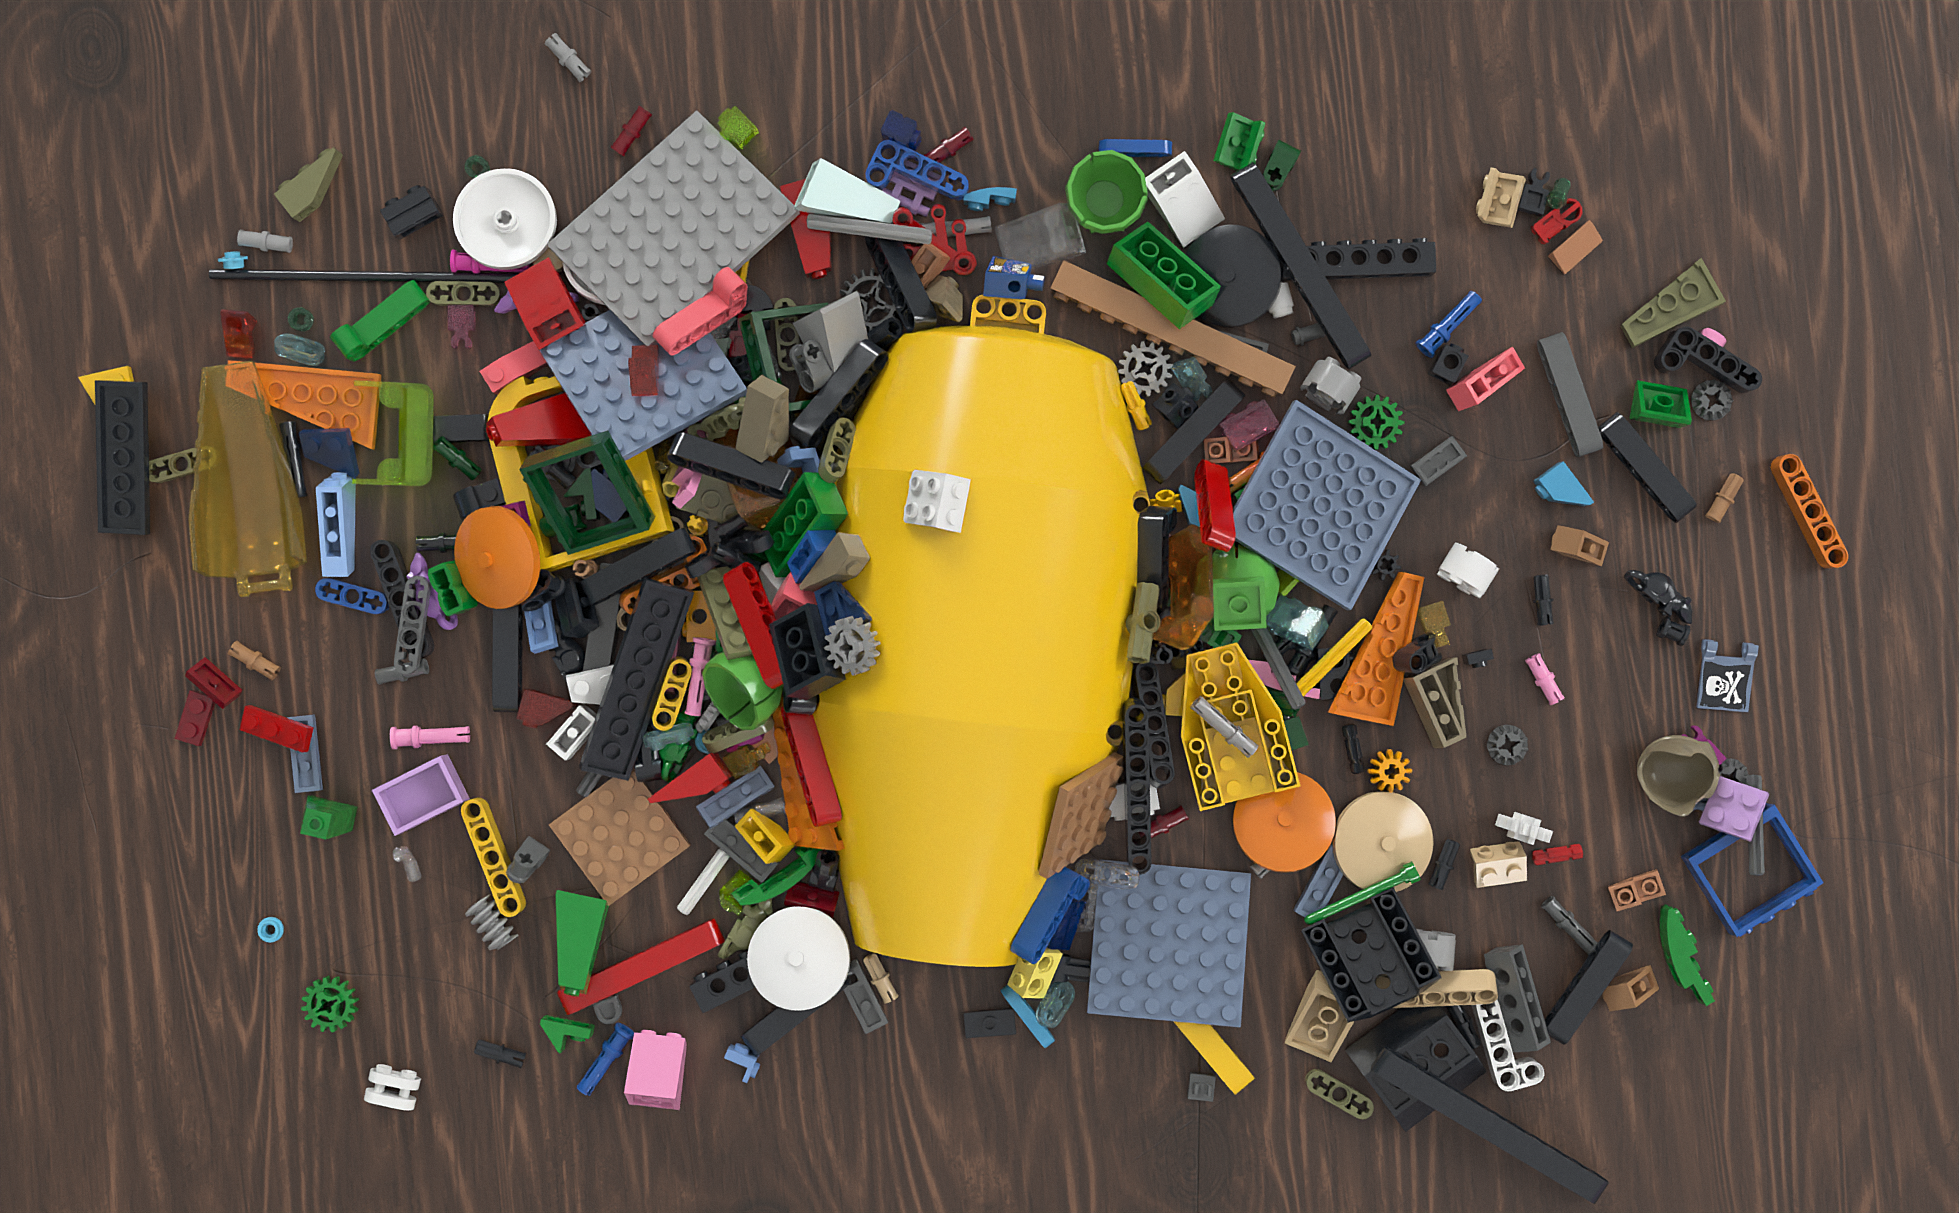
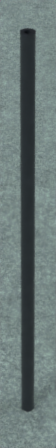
M209 270L210 279L378 282H409L415 280V282L504 283L519 274Z

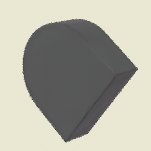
M618 994L593 1004L598 1020L604 1024H613L622 1015V1005Z

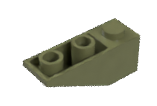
M333 147L332 149L322 151L318 155V160L311 165L303 166L295 178L284 181L279 185V190L274 193L290 216L298 222L304 220L320 207L343 156L336 148Z

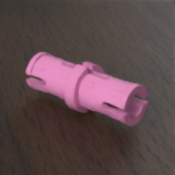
M1538 653L1531 656V659H1526L1525 662L1536 678L1535 684L1541 687L1549 701V705L1558 703V700H1563L1565 697L1553 679L1555 675L1553 672H1549L1541 658V654Z

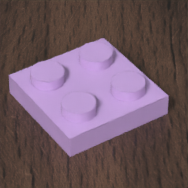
M1720 776L1716 790L1712 797L1708 798L1699 823L1751 842L1769 793Z

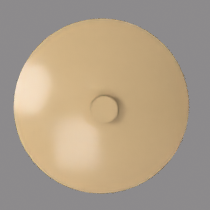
M1385 791L1367 793L1353 800L1340 814L1332 839L1333 854L1343 875L1361 889H1365L1400 873L1399 870L1403 868V865L1411 861L1421 877L1432 856V829L1425 813L1409 798ZM1403 882L1394 886V889L1398 892L1412 884L1411 882L1407 884Z

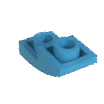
M1006 187L980 189L966 194L963 202L964 205H968V209L973 211H983V208L989 209L990 199L995 200V204L1009 206L1010 203H1015L1017 189Z

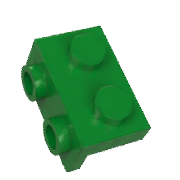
M1234 112L1228 113L1213 161L1235 171H1239L1252 162L1255 163L1259 143L1264 137L1265 122L1261 120L1252 121Z

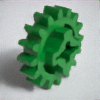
M1375 395L1373 401L1368 396L1365 397V404L1357 402L1355 405L1358 410L1350 411L1354 419L1348 421L1349 425L1354 426V429L1349 431V433H1356L1358 440L1364 441L1368 446L1372 444V449L1378 450L1379 444H1381L1383 449L1387 448V441L1395 443L1397 440L1394 435L1402 434L1398 426L1404 424V421L1398 420V416L1402 415L1403 412L1395 411L1397 403L1389 405V397H1385L1380 401L1379 395ZM1371 406L1370 414L1367 417H1361L1363 411ZM1383 408L1388 411L1391 417L1385 415ZM1375 417L1377 421H1381V425L1376 429L1375 424L1370 422ZM1361 428H1364L1369 433V437L1362 432ZM1385 428H1391L1389 434L1381 439L1382 431Z
M329 976L323 978V981L320 979L314 981V987L309 986L306 988L309 995L303 996L301 1000L307 1002V1005L303 1006L301 1010L308 1011V1015L304 1019L313 1020L311 1027L314 1028L319 1024L321 1025V1032L327 1030L328 1027L331 1032H335L338 1027L341 1029L346 1027V1021L351 1022L354 1020L351 1013L357 1012L359 1008L353 1006V1003L357 1002L359 998L352 997V993L356 989L347 988L349 981L341 984L339 976L333 978L332 981ZM331 988L338 990L340 993L332 991ZM337 999V1002L333 1003L334 1005L323 1009L327 1005L326 1003ZM344 1001L346 1003L345 1011L343 1010ZM320 1015L328 1017L329 1020L324 1019Z

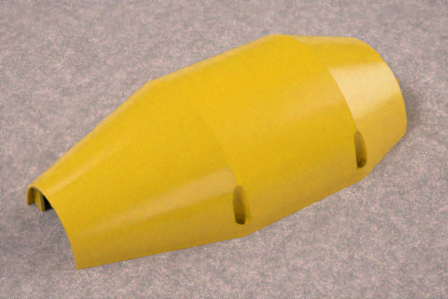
M979 295L972 304L970 326H943L905 333L892 343L887 350L889 355L888 361L871 382L864 396L865 399L854 416L852 422L856 427L846 470L844 475L835 482L848 512L847 517L835 532L836 534L840 532L859 535L870 556V560L857 577L841 584L872 617L869 630L871 632L877 631L878 633L874 640L881 642L880 645L875 646L880 655L874 657L877 663L870 666V670L856 675H852L851 672L846 673V680L819 693V702L816 704L813 716L842 814V819L837 822L838 826L834 830L838 841L842 840L845 849L835 852L840 856L838 868L854 943L862 949L886 956L956 966L998 967L1016 964L1019 956L1011 952L1012 942L1047 880L1039 875V870L1059 788L1114 752H1117L1123 739L1122 709L1123 704L1130 696L1133 662L1127 660L1130 633L1126 628V619L1133 613L1137 588L1138 518L1140 512L1134 509L1133 503L1135 499L1141 498L1146 501L1147 507L1151 505L1115 363L1105 355L1070 340L1044 334L1046 308L1044 304L1037 300ZM981 302H987L990 304L991 310L986 314H981L976 309L977 305ZM1005 305H1013L1016 308V313L1011 317L1005 316L1002 313V308ZM1032 307H1036L1041 311L1042 315L1040 318L1033 320L1028 317L1027 311ZM840 448L836 452L838 455H842ZM914 470L946 473L971 479L961 533L904 522V507L909 491V481ZM1112 725H1119L1122 729L1121 736L1117 739H1112L1108 735V729Z

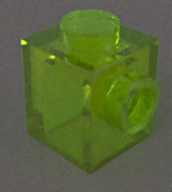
M736 106L732 109L727 108L719 116L720 121L717 123L721 129L719 134L730 143L733 141L741 150L759 133L757 127Z

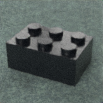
M806 603L769 624L787 697L808 700L846 680L845 674L842 673V667L835 669L834 664L836 661L834 659H827L831 652L825 650L824 647L829 645L830 642L825 639L826 635L818 605Z

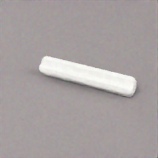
M721 848L717 850L678 905L677 909L683 914L688 915L729 859L730 856Z

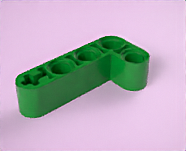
M411 280L401 286L353 326L345 324L336 329L330 335V339L346 359L357 361L422 311L430 303L429 298L415 280Z

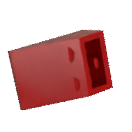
M549 257L504 282L538 350L586 325L585 319Z

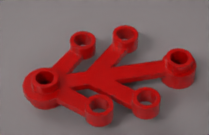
M942 204L933 205L931 216L935 221L936 235H932L931 244L950 257L942 271L954 270L959 275L971 274L976 268V258L972 252L967 250L965 221L955 219L951 224V230L956 235V251L948 245L944 219L946 209ZM898 208L893 213V224L925 228L913 219L912 212L907 208ZM940 208L943 210V214L936 216L934 210ZM904 213L908 218L906 221H900L898 216ZM960 223L964 228L961 231H956L954 226ZM911 244L904 245L905 249L908 248L913 251V254L909 256L910 260L914 258L921 246L914 247ZM966 258L969 262L967 265L962 266L959 264L960 259Z

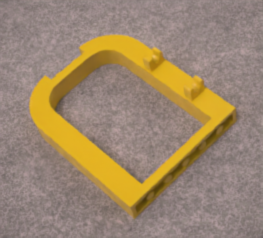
M524 376L517 378L505 386L497 395L491 406L488 421L492 416L529 405L538 399L564 390L555 376L551 378L540 377L533 381ZM489 439L506 505L525 500L531 524L529 527L535 536L539 548L540 570L545 569L553 572L572 566L578 560H591L664 537L674 532L652 447L625 461L655 515L650 529L570 555L567 552H563L553 556L549 538L542 533L539 526V521L543 517L541 507L535 502L533 493L528 484L523 481L524 477L519 470L527 457L525 446L496 447L494 441Z

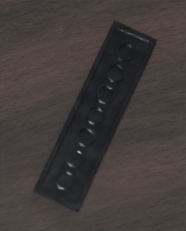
M644 577L579 764L580 770L629 781L694 595L692 590Z

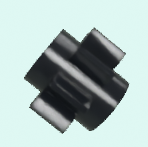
M1386 549L1384 555H1381L1371 574H1380L1379 579L1381 581L1385 579L1386 574L1390 578H1395L1393 572L1395 569H1401V566L1396 563L1399 555L1392 557L1390 556V549ZM1381 560H1388L1390 562L1387 565L1389 570H1381L1380 566L1383 564Z

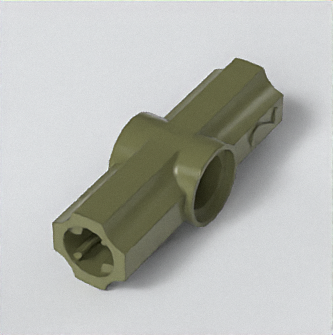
M1137 583L1133 613L1126 619V628L1130 633L1127 660L1133 663H1149L1153 633L1160 627V617L1156 612L1159 586L1156 584Z

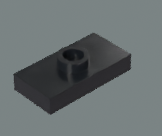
M1013 1008L964 1012L966 1038L1016 1034L1015 1012Z

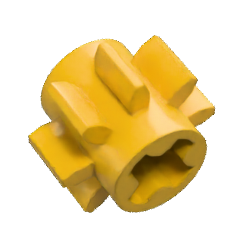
M1161 490L1156 493V499H1150L1151 506L1174 507L1177 509V512L1182 511L1179 494L1174 495V492L1171 490Z

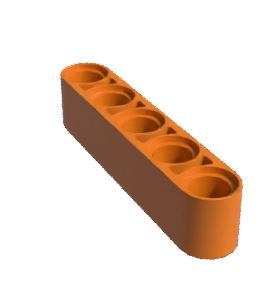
M1794 454L1776 457L1771 463L1772 474L1818 564L1828 569L1844 566L1848 561V552L1802 461ZM1784 460L1790 463L1788 473L1782 467ZM1795 483L1801 485L1802 491L1800 495L1794 492ZM1808 505L1813 509L1811 518L1805 512ZM1819 528L1823 529L1825 533L1822 541L1817 537ZM1830 551H1834L1836 554L1834 563H1831L1828 558Z

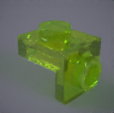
M740 869L719 890L721 906L726 911H733L738 916L742 913V905L733 898L731 893L751 880Z

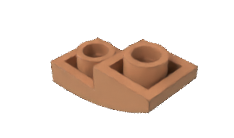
M1258 435L1204 439L1205 460L1215 464L1256 461L1259 459Z
M1657 869L1628 878L1608 887L1616 911L1641 905L1643 901L1666 895Z

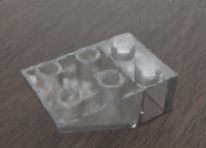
M1058 203L994 227L1002 257L1030 263L1032 265L1031 270L1086 253L1078 221L1069 211L1067 203Z

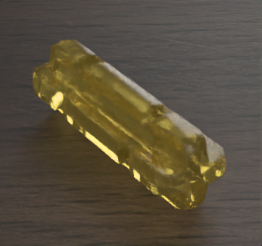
M669 439L663 440V443L659 445L655 462V470L661 471V474H665L671 466V462L666 457L672 442H669Z

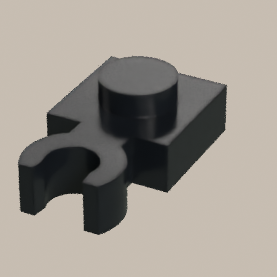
M1534 168L1528 174L1530 185L1526 183L1524 185L1518 210L1541 217L1544 214L1549 190L1543 189V185L1549 181L1550 173H1544L1542 180L1536 178L1537 169Z

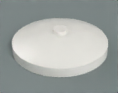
M495 169L477 176L464 187L454 207L453 225L461 246L475 261L493 269L510 270L532 263L547 250V244L553 239L556 231L557 215L550 194L536 178L515 169Z
M808 907L785 908L766 918L755 931L748 949V970L756 989L772 1004L788 1010L812 1009L829 1001L843 986L850 967L849 944L841 927L827 914Z

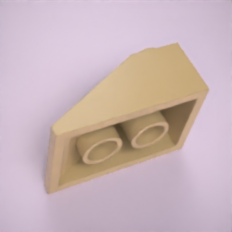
M1316 970L1306 988L1285 1038V1044L1332 1062L1354 1022H1347L1323 973L1319 970Z

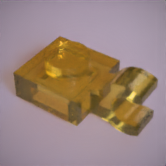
M1443 601L1418 608L1424 632H1433L1436 637L1434 641L1436 647L1448 645L1449 641L1444 627L1451 624Z
M763 743L751 751L745 745L726 754L723 759L734 778L738 779L756 770L759 767L756 761L765 758V754L771 752L767 743Z

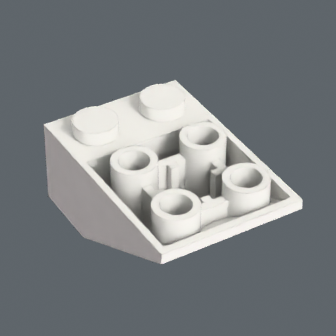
M1185 151L1145 178L1149 199L1183 248L1225 220L1201 174Z

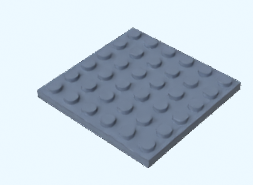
M610 310L586 322L584 327L539 350L590 434L595 435L608 430L625 461L735 402L740 397L746 396L747 393L746 386L711 333H708L678 354L671 356L659 343L649 350Z
M1294 400L1233 508L1236 531L1235 541L1249 550L1258 553L1270 563L1348 611L1353 608L1421 479L1301 402Z
M1099 860L1087 1013L1241 1027L1251 873L1151 864V868L1147 873L1137 875L1129 869L1128 862Z

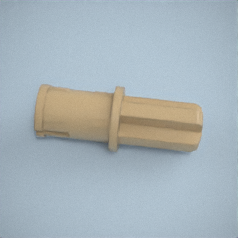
M876 953L867 955L863 962L872 978V985H876L884 1004L891 1002L890 997L895 1000L899 995L889 979V972H885Z

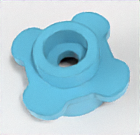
M238 251L225 252V257L219 258L218 262H223L224 269L243 268L244 259H248V256H240Z

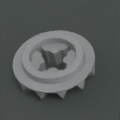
M711 702L696 724V730L700 734L703 730L708 731L720 713L713 702Z

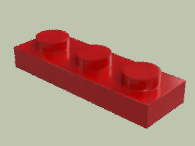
M248 705L244 708L239 730L303 753L309 750L314 727Z

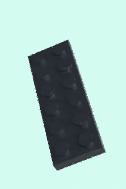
M95 380L98 533L150 534L148 382Z

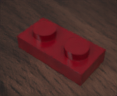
M206 657L187 670L185 674L186 678L222 709L238 698L243 691Z
M190 690L174 739L202 746L215 702L204 693Z
M797 882L788 889L784 906L813 908L833 918L840 892H830L811 887L806 883Z

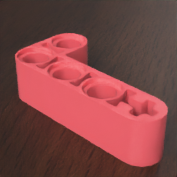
M723 268L714 277L713 290L658 325L653 332V338L671 356L678 354L744 309L747 300V284L731 268Z

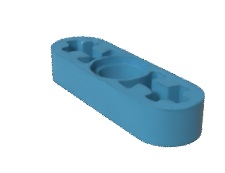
M1008 985L1000 990L1044 1048L1055 1041L1051 1032L1024 998Z

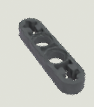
M413 576L407 580L405 585L394 657V667L401 674H412L418 670L420 665L431 593V584L423 576ZM418 580H420V585L424 586V590L418 592V598H423V603L410 601V597L416 598V590L412 589V585L417 584ZM413 605L418 606L421 610V615L416 620L408 616V609ZM409 630L414 631L417 635V641L413 645H408L404 640V635ZM402 648L415 649V653H409V661H412L413 665L409 666L407 670H405V665L401 664V660L407 658V652H402Z

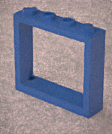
M1765 804L1763 824L1769 821L1804 878L1734 922L1698 865L1740 838L1720 831L1681 856L1727 932L1736 937H1741L1745 933L1750 934L1753 931L1752 927L1760 922L1764 924L1771 921L1775 917L1774 914L1776 912L1793 907L1797 899L1814 894L1813 891L1823 884L1822 879L1773 804Z

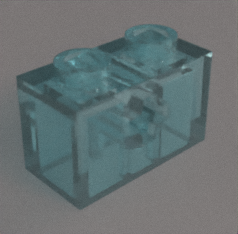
M1282 595L1276 601L1273 610L1266 616V623L1270 632L1313 650L1329 627L1322 610L1314 606L1312 608L1308 607L1296 598L1289 599Z

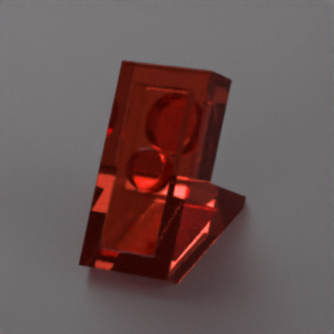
M222 309L220 315L226 355L252 358L255 354L252 330L256 326L257 320L246 311Z
M658 345L632 346V358L628 359L631 395H658Z

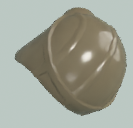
M1681 735L1665 736L1655 740L1645 748L1637 764V776L1643 790L1656 805L1667 812L1685 817L1694 810L1695 805L1703 798H1711L1714 794L1720 777L1718 771L1719 761L1709 742L1697 741L1691 737Z

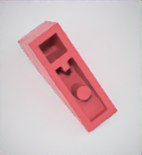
M534 341L499 358L479 372L491 391L498 395L512 381L522 376L530 377L547 366V363Z
M1511 347L1459 379L1447 388L1446 391L1457 410L1461 411L1478 405L1524 370L1525 367L1514 348Z

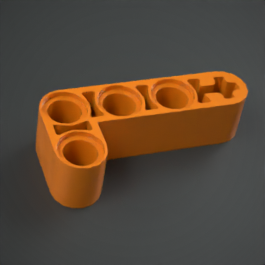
M689 534L691 539L696 541L697 552L683 559V563L650 579L674 585L673 580L675 576L683 574L684 582L679 587L691 590L700 586L697 577H689L684 565L707 550L703 540L693 534ZM642 583L625 590L619 597L621 608L630 615L633 611V608L629 605L631 603L630 598L637 599Z

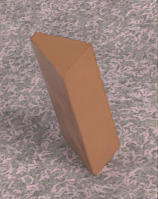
M1588 220L1551 252L1548 257L1565 275L1603 240L1593 223Z
M931 243L923 244L911 261L924 289L940 274L950 260L946 253Z

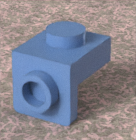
M800 446L790 447L785 450V454L777 459L778 464L785 467H801L803 473H819L820 459L816 448L800 449Z
M736 1043V1045L730 1044L724 1058L747 1067L742 1082L747 1083L750 1077L755 1079L760 1064L756 1063L758 1056L755 1057L746 1045Z

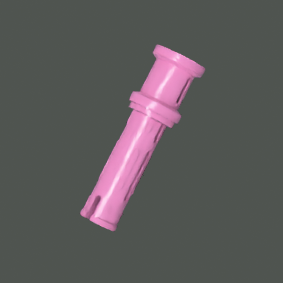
M693 637L695 646L693 658L689 661L690 666L693 667L685 714L701 716L705 691L702 672L705 665L711 660L712 647L716 645V640Z
M413 726L411 729L391 727L390 745L394 750L400 746L419 748L422 744L469 743L470 735L460 736L459 734L470 733L469 726L421 729L418 726Z

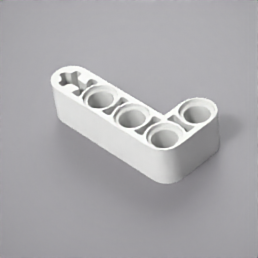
M1498 1000L1486 1004L1487 1011L1480 1006L1483 1004L1472 1005L1494 1083L1502 1090L1513 1091L1541 1082L1544 1077L1542 1065L1530 1057L1514 1059ZM1490 1023H1496V1031L1492 1034H1487V1026ZM1499 1047H1503V1055L1500 1058H1494V1051ZM1534 1065L1535 1072L1531 1076H1525L1526 1068ZM1505 1072H1510V1080L1506 1083H1501V1075Z

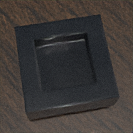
M1492 649L1462 654L1463 663L1466 665L1472 664V668L1488 665V660L1494 659Z

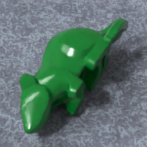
M685 710L679 712L673 728L660 740L659 753L664 762L662 767V779L670 783L676 778L692 749L689 742L691 739L695 740L698 730L694 729V722L700 716L687 715ZM676 763L675 768L670 773L672 766Z

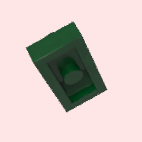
M587 468L582 472L564 497H584V501H581L582 515L586 516V520L595 521L601 520L600 511L595 508L591 477L593 469Z

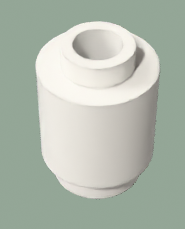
M1288 282L1281 284L1279 295L1269 309V313L1273 314V318L1293 313L1292 307L1294 304Z

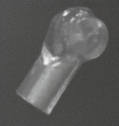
M406 846L395 848L393 850V858L396 862L403 861L408 880L410 882L419 880L421 878L420 870L410 849Z

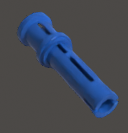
M1469 291L1439 324H1433L1430 327L1431 331L1422 340L1419 339L1415 342L1418 349L1427 357L1433 358L1435 351L1443 343H1447L1450 340L1451 332L1482 302L1480 296L1474 291Z
M617 1022L612 1035L608 1040H604L602 1051L577 1085V1089L582 1094L590 1096L615 1058L622 1056L623 1048L634 1037V1032L628 1026Z

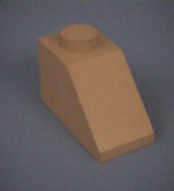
M1558 525L1552 537L1550 550L1567 557L1602 566L1609 542L1584 530Z
M1651 965L1612 979L1602 993L1609 1011L1636 1008L1659 990Z

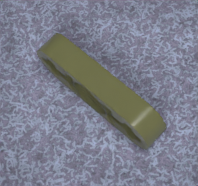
M435 281L426 290L429 301L439 306H495L502 299L501 289L491 282ZM438 287H440L444 292H451L453 301H450L451 297L449 295H441L440 300H438L433 295V292L438 291ZM462 287H468L471 291V296L466 301H461L458 298V291ZM475 287H478L477 291L481 293H486L488 288H491L496 294L491 296L490 301H488V298L485 296H477Z
M782 298L775 303L774 309L783 308V304H788L789 307H795L796 304L789 298ZM798 316L788 317L789 321H798ZM775 319L778 363L784 371L795 372L793 364L792 367H788L787 363H783V359H786L788 355L787 350H782L781 347H793L800 344V336L793 324L784 323L779 325V321L785 322V319ZM786 328H790L795 332V338L791 342H784L781 339V332Z
M839 418L830 427L819 463V475L828 483H835L844 475L856 431L853 422L847 418ZM833 445L840 448L842 455L835 453Z
M202 445L149 461V481L163 483L214 468L219 462V453L213 447ZM204 451L211 454V457L208 458V463L206 461L195 462L194 458L203 457ZM180 457H185L188 461V467L184 471H179L176 468V461ZM156 465L157 467H169L170 471L165 470L160 472V477H158V475H153V471L156 470Z
M771 716L765 724L754 730H742L728 722L707 731L702 737V742L708 752H719L767 733L774 727L775 722Z
M1313 1069L1307 1073L1305 1083L1312 1093L1358 1119H1367L1372 1115L1374 1105L1368 1096L1320 1069ZM1320 1075L1322 1082L1329 1086L1326 1095L1323 1094L1326 1089L1321 1085L1313 1087L1314 1083L1311 1081L1313 1077L1318 1078ZM1338 1087L1346 1090V1097L1341 1101L1334 1100L1332 1097L1334 1089ZM1351 1097L1358 1103L1365 1101L1367 1110L1357 1112L1358 1108L1350 1103Z

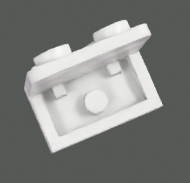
M914 470L909 481V491L904 507V522L961 533L971 479L946 473Z

